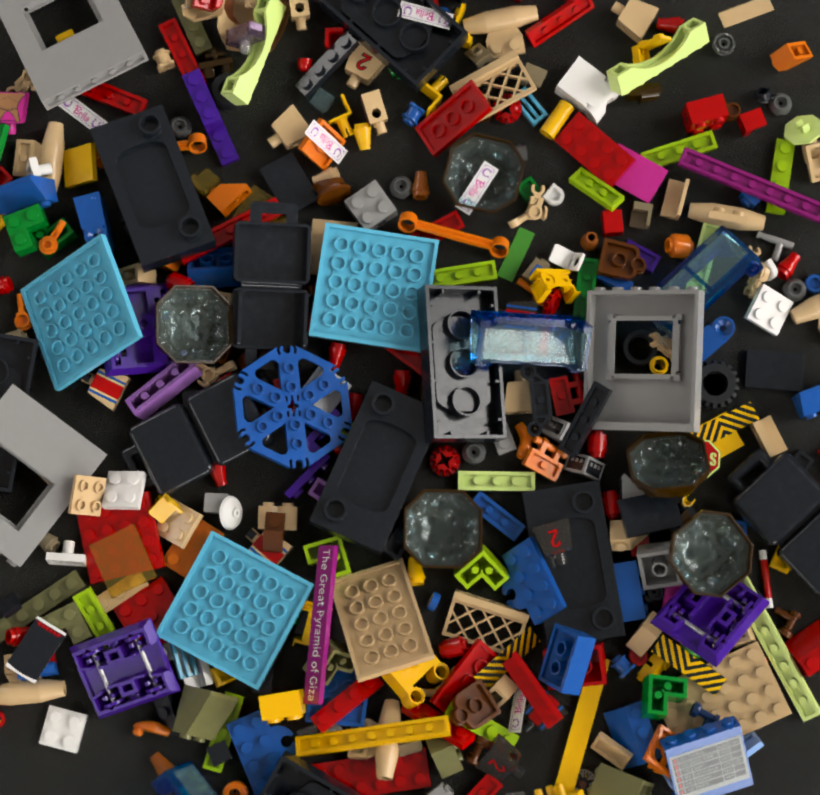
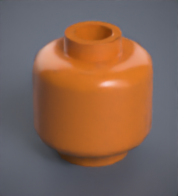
M671 234L665 240V252L671 258H687L694 250V242L688 234Z
M234 780L224 787L223 795H249V789L244 782Z

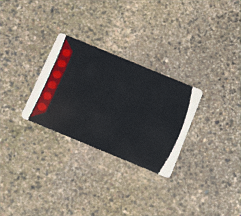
M37 616L6 663V667L33 684L36 683L65 638L66 633Z

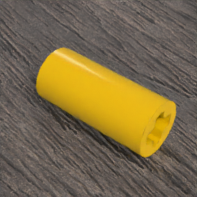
M561 99L540 128V133L553 140L574 111V107Z

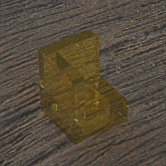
M208 168L198 176L195 174L191 176L194 187L203 197L220 182L218 176L214 175Z

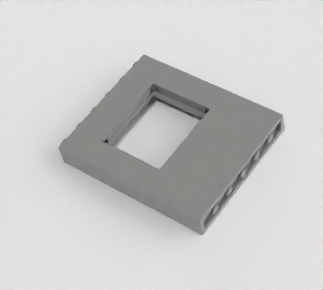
M0 0V18L47 111L149 60L119 0H88L99 23L49 48H46L29 13L55 0Z
M669 286L668 290H661V287H649V290H642V287H631L630 290H624V287H612V290H606L605 287H594V290L587 291L583 401L594 381L613 390L592 430L700 433L704 291L698 290L697 286H687L686 290H679V287ZM616 321H673L671 374H614Z
M12 384L0 399V447L49 482V485L17 526L0 514V555L6 556L8 558L6 561L13 567L17 565L21 567L70 504L74 474L92 476L108 454L16 385Z

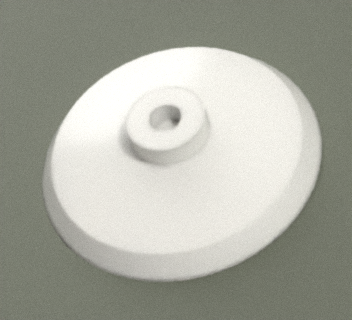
M234 496L224 498L219 510L221 524L227 530H234L242 519L241 503Z

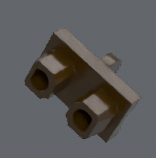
M212 47V53L205 54L206 60H214L199 63V67L203 70L206 80L216 78L214 68L221 67L222 74L233 73V58L218 59L225 55L224 51L217 52L215 47Z

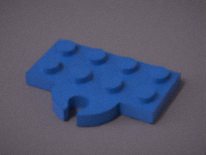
M534 537L527 538L502 555L510 572L509 579L502 584V595L510 594L512 589L516 593L514 600L511 599L506 602L510 607L519 610L527 608L534 625H539L567 607Z
M259 709L226 723L254 795L261 794L283 753L286 750L292 754L296 753L295 741H292L289 746L281 744V738L286 735L292 736L293 732L282 725L269 726L267 720L262 721Z

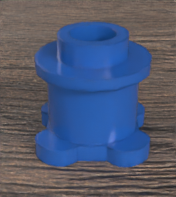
M410 101L408 110L402 114L403 122L410 127L412 125L417 126V121L420 117L425 116V110Z
M617 654L611 660L612 665L610 666L619 673L618 677L621 679L636 666L625 658V654L622 656Z

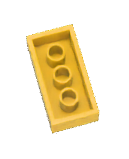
M304 688L259 696L262 721L267 720V724L283 721L284 717H287V721L303 717L307 710L306 704H303Z

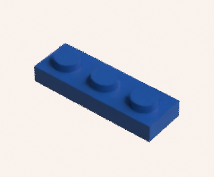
M479 491L473 499L483 510V518L513 542L526 527L483 492Z

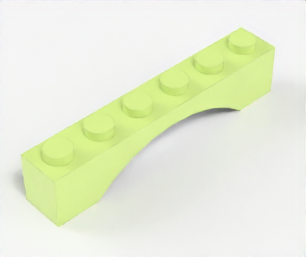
M258 0L253 11L254 24L261 26V32L254 30L253 44L246 61L239 70L226 78L220 93L234 105H248L252 98V93L258 83V78L287 8L279 0Z
M693 17L678 27L672 41L654 57L639 63L627 64L620 62L607 70L606 73L611 91L621 96L626 95L634 88L643 85L647 80L657 76L663 70L672 67L679 60L686 58L695 50L702 48L710 42L706 22Z

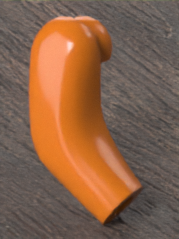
M520 422L515 426L520 438L516 455L522 460L525 458L529 448L532 447L533 437L528 435L526 425Z
M139 721L133 725L134 730L132 731L133 735L138 737L143 735V731L168 737L171 729L156 721Z

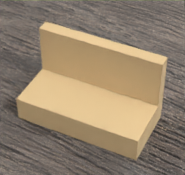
M673 179L668 180L659 216L678 221L682 213L690 179H686L685 182Z
M771 415L749 425L760 448L770 458L788 450Z

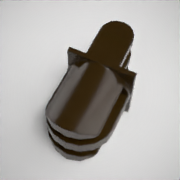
M657 82L644 83L631 90L624 98L626 101L639 100V105H641V102L658 100L662 88Z

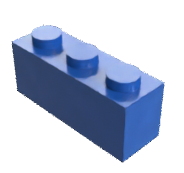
M636 560L613 564L623 622L646 619V614L649 612L647 603H643L642 595H645V590H643L642 583L640 584L639 576H641L639 564L636 563Z

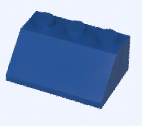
M27 175L0 185V213L4 216L38 203L42 208H49L51 204L58 202L55 180Z
M220 247L188 263V277L192 278L195 285L214 286L217 289L241 287V282H236L232 279L233 247Z
M820 385L799 392L791 398L800 419L806 417V420L818 416L817 412H820Z
M555 623L538 680L560 693L580 695L596 638L585 632Z
M642 700L603 713L612 739L634 754L624 769L647 763L643 760V757L654 732L649 719L641 718ZM655 748V757L660 759L662 758L661 751Z

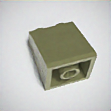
M184 684L172 731L180 733V738L191 740L193 736V740L205 743V739L214 741L239 698Z
M600 763V766H597L595 769V779L593 784L589 786L587 795H651L654 784L607 764Z

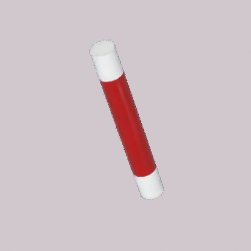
M758 550L764 598L769 601L766 608H774L766 550Z

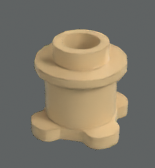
M165 48L155 51L152 57L153 60H156L159 73L176 67L174 60H171V52L165 50Z

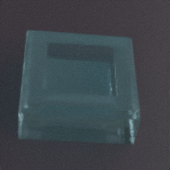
M319 88L309 104L326 114L336 99L322 88Z

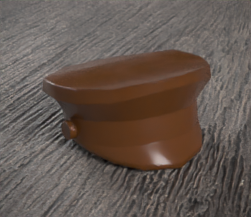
M340 177L320 180L312 185V189L318 194L317 203L321 206L338 204L351 193V186L345 184L343 178Z

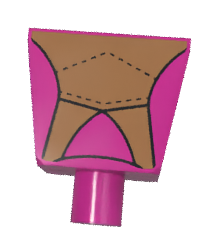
M0 92V123L10 126L8 134H16V123H25L30 93Z

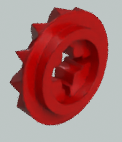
M503 94L502 98L510 99L512 94ZM520 100L510 105L509 110L512 114L508 112L502 113L504 110L502 109L494 114L495 119L504 124L515 122L522 112ZM497 101L492 104L493 107H495Z
M552 289L546 300H544L542 313L547 318L554 315L560 305V289Z
M446 445L437 447L430 456L431 469L440 476L454 474L460 466L458 452ZM441 453L446 458L453 457L448 461L449 468L445 464L437 465L442 460Z

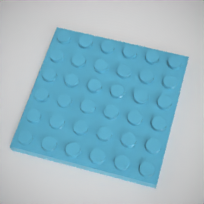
M326 222L308 336L421 353L417 290L424 285H433L439 240Z
M99 234L20 289L55 391L63 390L143 337L105 234Z
M211 530L156 632L158 637L259 691L315 585Z

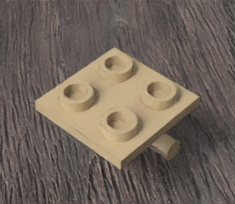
M74 474L68 513L100 516L107 478Z

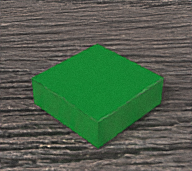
M531 176L523 180L519 188V194L525 202L529 201V196H532L530 192L531 184H535L536 192L540 191L539 186Z

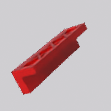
M515 651L512 657L502 663V665L547 729H550L564 717L519 653Z

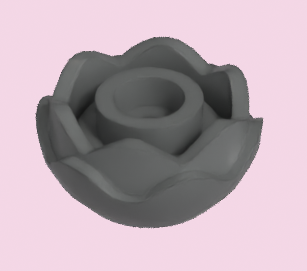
M718 33L712 41L714 52L721 56L731 54L736 46L734 38L729 33Z
M776 93L775 98L770 99L768 107L776 116L786 115L792 108V100L785 93Z
M177 116L170 121L175 138L184 139L191 134L192 126L188 118Z
M405 176L395 177L390 183L392 196L399 199L407 198L411 195L412 181Z
M792 278L786 281L782 291L786 298L798 302L806 295L807 288L802 280Z
M468 442L463 446L462 457L469 464L476 465L485 459L486 449L480 442Z

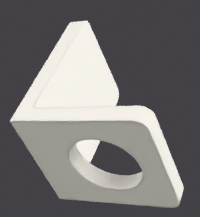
M554 244L548 261L564 269H570V271H579L585 254L575 253L559 244Z

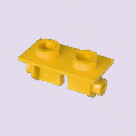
M653 653L649 661L654 665L650 667L645 663L637 673V679L643 683V678L648 674L660 675L663 670H667L670 667V664Z

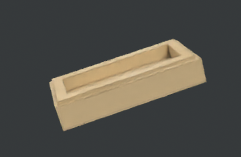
M600 731L590 746L591 749L622 771L634 755L602 731Z

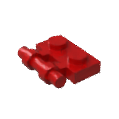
M580 373L573 374L574 382H569L567 375L548 379L556 417L574 414L575 405H579L580 408L584 393V381L581 380ZM570 389H576V399H572Z

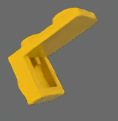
M659 33L653 35L652 39L639 41L638 45L631 47L633 63L650 59L649 50L671 42L672 38Z

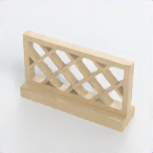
M516 50L507 53L449 86L452 95L470 80H473L478 88L482 85L488 86L486 95H483L487 101L489 99L497 101L493 110L480 121L537 90ZM519 65L521 69L520 75H511V70ZM499 76L505 77L503 85L493 84L495 78ZM508 78L518 80L515 88L506 86ZM521 81L528 82L531 86L526 90L519 89ZM492 87L501 89L499 97L490 96ZM504 90L513 92L510 99L502 98Z
M455 589L441 635L454 638L463 633V638L467 639L469 644H473L477 638L486 644L483 637L494 633L498 642L492 646L486 645L494 652L501 653L504 650L502 643L510 639L514 641V637L520 636L525 631L530 615L527 611L513 609L509 605ZM455 603L464 605L467 612L457 617L453 610ZM475 610H480L485 618L475 623L471 613ZM469 615L473 624L463 629L458 619ZM499 616L504 624L494 629L489 619ZM487 620L492 630L482 635L477 625ZM457 621L461 630L455 634L448 632V625ZM513 622L521 623V630L512 634L508 625ZM475 626L479 637L472 640L467 637L465 631ZM506 626L510 636L500 641L496 631Z

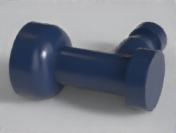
M697 701L694 702L689 712L691 717L700 716L705 719L702 726L706 723L719 721L720 715H713L702 709L701 703Z

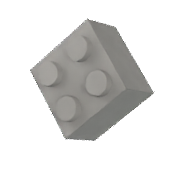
M376 180L344 201L345 207L360 228L376 230L397 216L396 207Z
M671 541L637 545V559L643 590L683 585V582L669 563Z

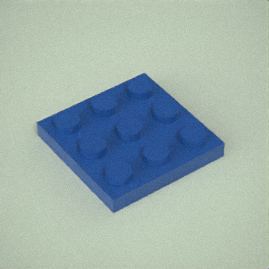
M355 669L352 674L337 670L328 686L325 685L323 705L307 704L305 722L313 723L310 717L357 680ZM368 698L334 726L364 727Z

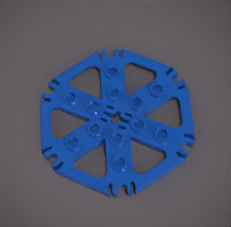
M280 346L278 352L276 347L241 370L237 377L243 381V384L235 382L232 388L236 434L240 430H244L238 437L247 436L249 438V441L244 446L246 447L253 443L254 445L249 447L248 450L288 469L290 465L292 469H295L296 461L301 462L302 468H305L306 464H308V468L345 442L342 440H345L347 436L342 434V429L349 431L352 419L347 381L340 385L345 377L343 376L338 379L335 376L339 368L331 372L330 369L336 365L300 347L290 346L289 353H285L283 346ZM305 359L320 366L323 373L301 389L298 361ZM269 361H276L280 389L258 379L255 376L256 370ZM337 391L341 396L342 415L336 417L313 405L331 392ZM247 396L272 409L253 422H247L244 418L242 400ZM291 401L293 402L294 406H297V408L294 410V413L292 412L291 408L287 407L291 404ZM284 425L287 453L281 455L266 448L262 440ZM305 425L329 436L330 442L318 451L310 452L307 449Z

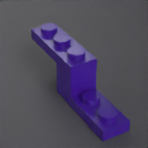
M199 68L182 75L222 167L240 160Z
M336 408L330 413L336 417L341 416V413ZM314 429L306 438L307 449L312 453L321 449L316 442L318 440L321 442L327 435ZM326 454L313 463L284 494L290 500L293 498L297 499L304 492L302 488L306 484L311 485L317 479L316 474L320 470L325 471L331 463L329 461L331 457Z

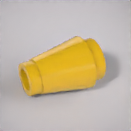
M369 122L354 124L353 132L359 150L371 149V127H369Z
M656 356L651 359L649 367L654 374H664L667 372L669 364L666 358ZM656 364L659 366V368H660L659 370H658V369H657V370L655 369L654 366H655Z
M413 557L408 558L407 573L411 586L424 585L426 578L423 568Z

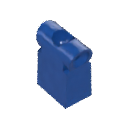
M97 191L74 197V204L86 243L99 234H105L113 254L115 247L107 205L100 192Z
M726 316L718 317L703 328L702 363L734 334L735 323L731 318Z

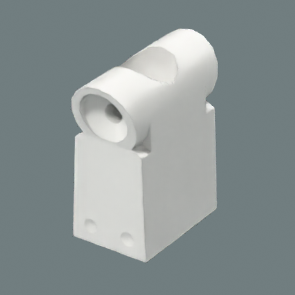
M580 56L558 83L554 92L572 106L584 112L585 116L594 125H597L606 113V105L616 100L619 94L611 91L607 76Z

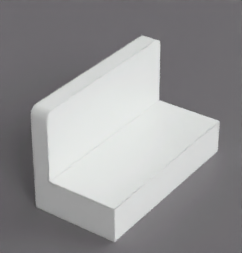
M185 651L190 672H192L187 652ZM179 652V653H178V656H179L180 664H181L182 671H183V675H184V674H186V672H185V668H184V665H183V662H182L181 654H180V652ZM195 657L199 674L184 678V684L198 688L214 684L209 671V664Z

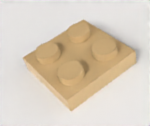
M175 500L180 504L183 512L180 514L175 510L164 523L158 521V532L161 537L185 549L203 515Z

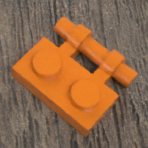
M534 437L533 442L538 444V448H529L522 465L548 480L556 482L564 466L558 460L559 458L565 460L568 454L559 450V445L551 444L545 437ZM546 450L552 452L551 457L544 454Z

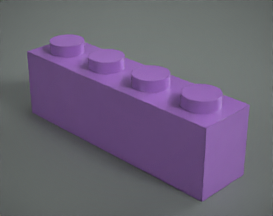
M187 354L182 355L184 358L188 357ZM173 362L125 399V402L135 416L145 420L203 375V373L195 363Z

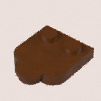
M604 238L597 275L627 282L631 281L635 275H641L645 272L647 265L645 260L640 257L638 247L633 244Z
M480 678L453 697V709L450 713V719L456 726L461 727L465 725L470 730H476L502 711Z

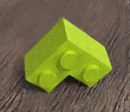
M335 536L303 546L309 566L317 564L319 545L338 546L335 579L352 574L341 538Z
M482 544V550L462 569L454 568V576L466 589L470 588L482 577L496 590L509 579V570Z

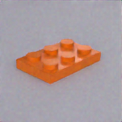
M201 519L185 549L172 543L164 556L165 565L186 578L211 530L223 537L225 534Z

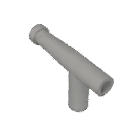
M758 231L756 238L776 244L771 257L774 262H778L783 247L792 250L795 244L794 242L762 233L761 231Z

